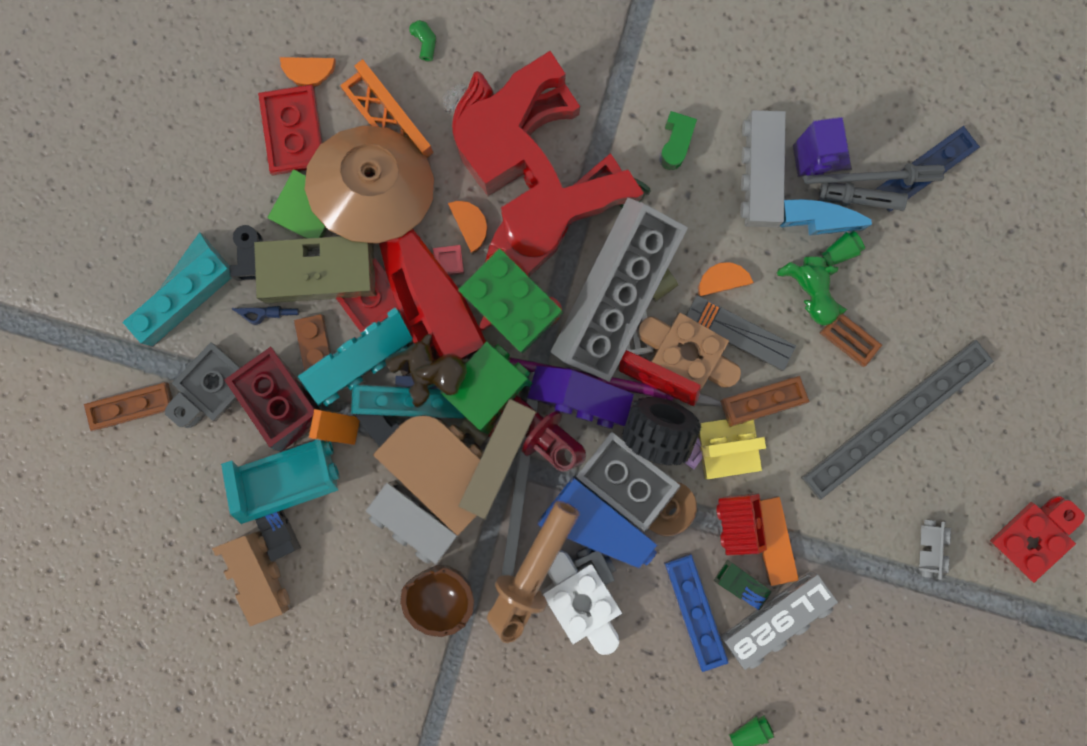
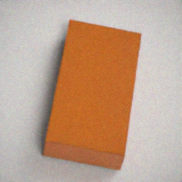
M314 409L309 438L355 445L360 421L355 416Z

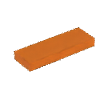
M780 497L760 500L767 550L762 552L769 585L775 586L798 581Z

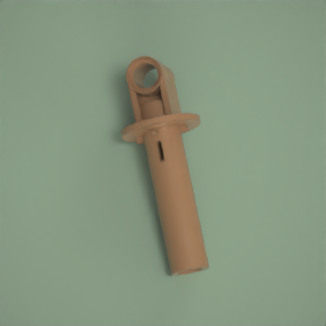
M563 501L555 502L515 577L508 575L500 576L495 583V587L500 595L493 608L489 611L487 621L504 643H511L517 640L523 633L531 614L543 612L547 606L546 598L539 591V588L580 515L578 510Z

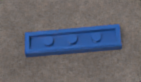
M692 554L665 562L664 564L701 671L705 672L728 664L729 662Z

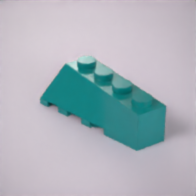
M199 232L158 291L122 323L140 344L154 346L232 279L230 277V265L204 235Z
M396 308L387 313V319L381 323L380 321L372 323L365 328L360 337L348 340L337 349L338 352L328 354L298 376V379L318 406L322 403L326 407L340 398L338 392L346 387L352 390V385H360L364 381L363 375L369 371H372L373 374L377 373L387 366L385 360L388 356L404 351L409 347L408 344L412 342L413 338Z

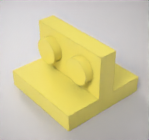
M727 419L700 423L701 431L698 438L701 444L700 451H702L705 479L762 471L759 450L766 449L765 437H756L754 420L733 427H729Z

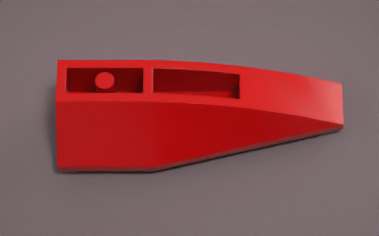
M411 229L402 237L379 243L395 301L403 321L413 338V342H419L425 335L431 334L430 347L433 351L434 360L452 353L464 360L476 353L485 344L486 340L464 295L459 291V288L414 229Z

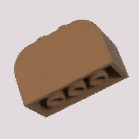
M429 416L410 418L382 444L373 456L458 536L477 516L458 506L484 451L476 444L470 446L463 440L466 434L455 424L449 426L444 421Z

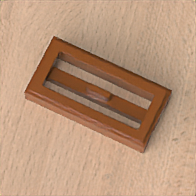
M844 314L839 315L835 322L826 325L819 332L862 367H866L882 346L880 342ZM839 320L851 331H853L856 335H858L870 346H872V349L869 350L868 348H866L853 336H851L839 325H837L836 322ZM833 329L846 341L852 344L855 348H857L860 352H862L865 355V358L858 354L855 350H853L850 346H848L836 335H834L830 330Z

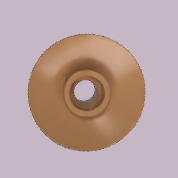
M677 482L681 488L649 527L651 531L661 536H674L690 526L696 515L697 502L693 492L686 485ZM676 508L675 513L669 516L670 510Z

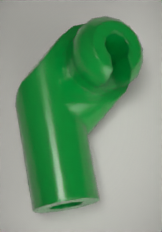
M422 20L412 22L409 27L410 34L415 38L418 37L422 42L419 58L423 61H433L436 35L426 22Z

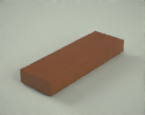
M800 376L724 398L720 402L729 427H733L807 404L810 401Z
M164 382L86 403L84 408L90 431H97L164 413L166 406L173 398L169 383Z

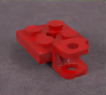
M1061 496L1051 498L1041 508L1030 502L990 542L1030 581L1035 583L1076 545L1068 535L1082 524L1085 514L1072 501L1065 500ZM1028 537L1039 538L1036 548H1027L1029 545Z

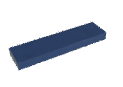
M963 125L913 161L912 164L913 166L941 165L945 167V173L979 149L980 146ZM891 179L885 181L874 190L906 193L909 199L933 181L913 182L912 185L907 186L904 183V179Z

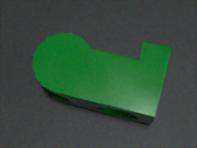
M670 111L664 129L671 130L668 143L664 145L659 159L665 169L675 170L683 163L697 119Z

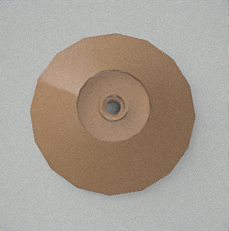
M359 126L340 131L318 147L307 165L305 192L312 212L328 230L350 241L378 244L402 237L423 220L433 202L434 176L426 155L423 156L409 138L389 128ZM371 172L374 176L366 177L365 174Z

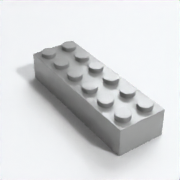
M627 198L551 353L567 364L610 382L688 227L644 203Z

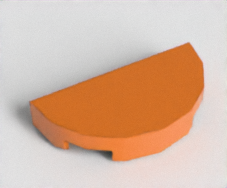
M279 57L282 70L298 86L313 85L315 87L321 85V82L326 80L330 74H333L336 65L335 58Z
M450 202L448 205L471 254L481 248L486 239L488 228L485 216L478 207L470 202Z
M731 262L718 263L710 267L702 276L698 285V296L702 297L752 285L754 282L750 274L742 266Z

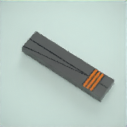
M698 295L695 296L686 314L687 317L729 340L728 344L781 371L785 370L796 348V345Z

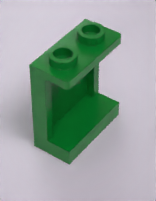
M486 341L466 363L467 373L459 387L458 393L455 395H446L442 391L440 393L480 431L488 435L495 427L492 422L505 409L509 399L513 400L526 385L530 387L533 383L527 378L531 373L519 362L512 365L507 360L510 356L508 352L499 344L493 347Z

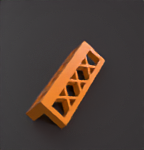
M362 59L355 64L354 67L357 73L341 84L340 87L370 126L379 127L376 123H382V128H386V124L398 125L401 129L400 134L406 135L423 156L426 155L427 158L433 154L431 145L366 62ZM363 80L368 86L366 97L355 96L350 88ZM371 92L375 95L376 98H371ZM360 102H365V108ZM370 103L382 104L384 107L383 118L371 117L369 115ZM388 113L393 119H387Z

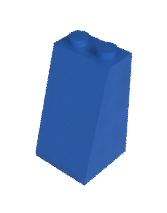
M575 477L570 479L538 519V525L542 527L555 502L563 501L576 508L580 513L567 539L637 568H640L642 564L647 566L657 553L654 550L657 546L654 541Z

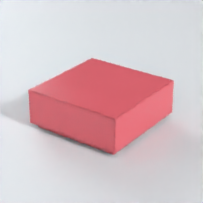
M461 245L433 248L434 257L448 275L464 274Z

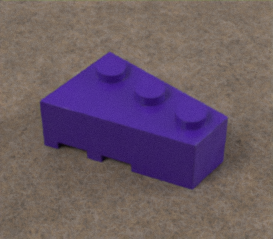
M843 117L813 121L793 144L798 177L824 175V173L852 169Z
M536 366L532 380L533 384L530 387L527 398L553 406L556 411L571 415L576 413V418L592 422L595 419L597 420L596 425L613 429L614 425L625 426L634 394L574 370Z

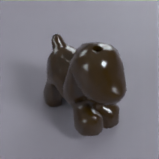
M431 334L425 335L421 341L412 344L406 350L391 354L385 361L392 373H396L399 370L402 376L411 373L414 385L409 388V392L413 398L412 403L418 408L427 402L430 396L429 388L434 385L446 395L457 394L467 373L465 362L453 353L443 355L434 360L433 351L430 347Z

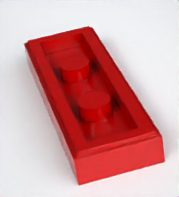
M625 350L619 362V371L690 406H695L699 399L700 384Z

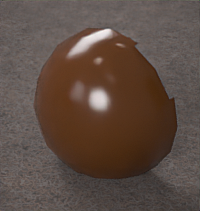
M436 565L420 572L403 586L400 604L404 617L413 628L425 635L443 637L455 634L466 626L473 614L474 595L470 582L460 571L448 565Z

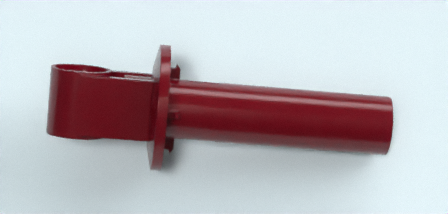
M518 395L512 400L535 411ZM536 411L525 434L527 439L522 447V453L529 456L537 451L560 471H567L582 465L586 458V451L579 442L558 426L562 419V414L559 411H553L542 417ZM566 449L572 454L571 463L565 458Z

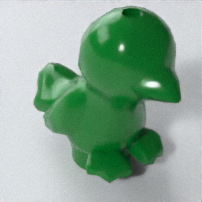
M805 257L803 258V266L789 262L777 270L776 274L778 276H791L797 280L802 289L811 297L810 300H804V303L807 305L805 310L808 311L812 320L817 324L830 325L837 320L839 315L846 312L847 309L838 304L829 291L830 275L838 272V267L826 266L825 258Z

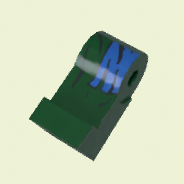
M726 560L714 579L718 585L739 599H743L759 611L772 593V591L729 560Z

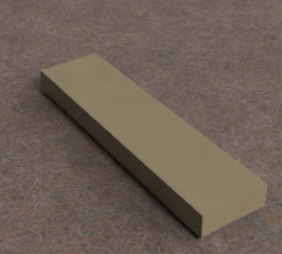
M509 399L458 507L483 519L486 518L536 411Z

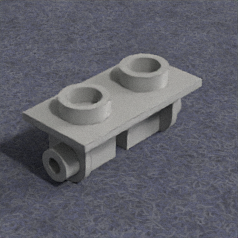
M924 520V525H921V545L932 546V551L920 550L919 571H922V577L933 578V573H939L938 579L942 580L943 573H949L950 556H944L945 544L950 545L951 528L946 527V521H942L941 526H936L935 520Z

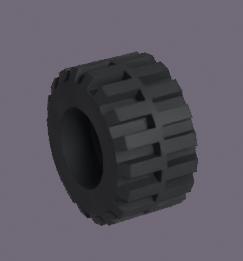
M641 397L633 402L622 432V439L626 442L625 444L628 448L646 460L672 466V464L681 465L686 463L691 456L701 431V424L699 419L690 410L678 403L658 397Z

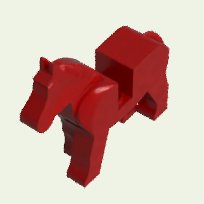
M548 51L513 73L508 82L496 94H494L484 75L479 71L474 72L467 90L457 104L452 122L453 136L460 158L487 196L492 195L523 174L525 175L523 179L529 190L501 207L503 221L491 241L486 261L500 248L528 277L556 253L572 222L601 214L615 205L625 204L627 198L640 201L644 194L628 169L622 171L611 153L574 185L562 188L559 178L548 158L530 137L535 130L544 124L556 120L574 119L580 113V105L565 84L566 74L551 51ZM555 88L544 94H541L546 89ZM549 297L562 310L559 301ZM484 316L480 323V329L484 331L493 324ZM560 317L551 326L558 323Z

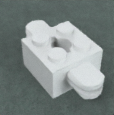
M560 550L548 571V575L553 583L543 589L542 594L572 644L587 636L596 652L601 655L613 653L619 645V636L610 621L622 614L619 606L606 585H604L591 561L577 568L568 553Z

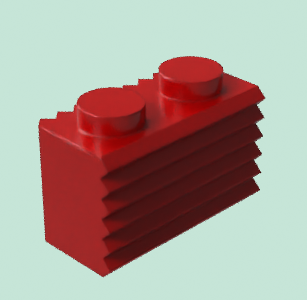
M759 493L719 498L717 516L719 520H722L721 525L723 528L720 540L722 547L726 549L725 554H759L766 551L767 546Z

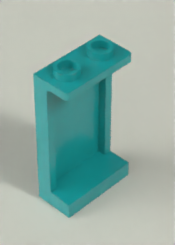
M315 439L309 443L239 467L232 460L222 463L230 515L240 524H244L338 491L336 480L340 479V474L336 464L332 463L331 455L334 454V449L331 441Z

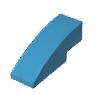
M804 199L784 200V222L780 225V228L808 225L809 236L850 232L853 230L860 231L871 226L872 221L870 218L854 210L832 203Z

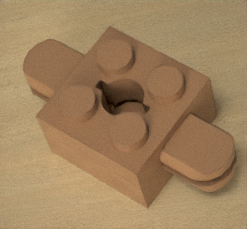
M679 313L671 325L664 323L656 317H648L639 325L637 330L639 339L656 349L650 361L700 384V390H702L707 379L722 388L731 387L739 381L741 376L740 367L722 356L729 340L684 314Z

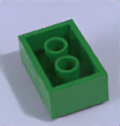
M500 248L459 289L521 353H524L564 313Z

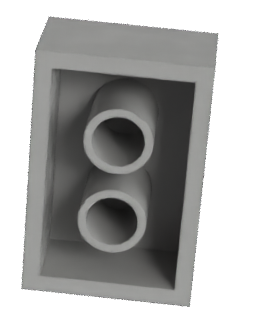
M613 432L608 435L576 476L644 532L649 529L681 488L677 482L650 461L635 454Z
M395 480L385 484L366 510L371 515L369 520L381 529L386 526L394 532L392 537L403 546L411 545L417 550L415 555L427 564L431 561L436 564L457 537L425 504Z

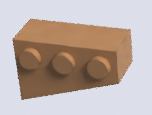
M261 531L242 536L212 548L215 556L222 555L228 569L224 570V574L227 580L233 578L238 591L235 597L250 627L282 615L289 610V595L285 588H281L278 580L280 578L278 565L276 562H271L267 553L268 547Z

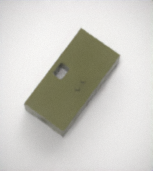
M342 236L254 242L257 299L266 304L326 300L340 297L376 296L373 243L354 242Z

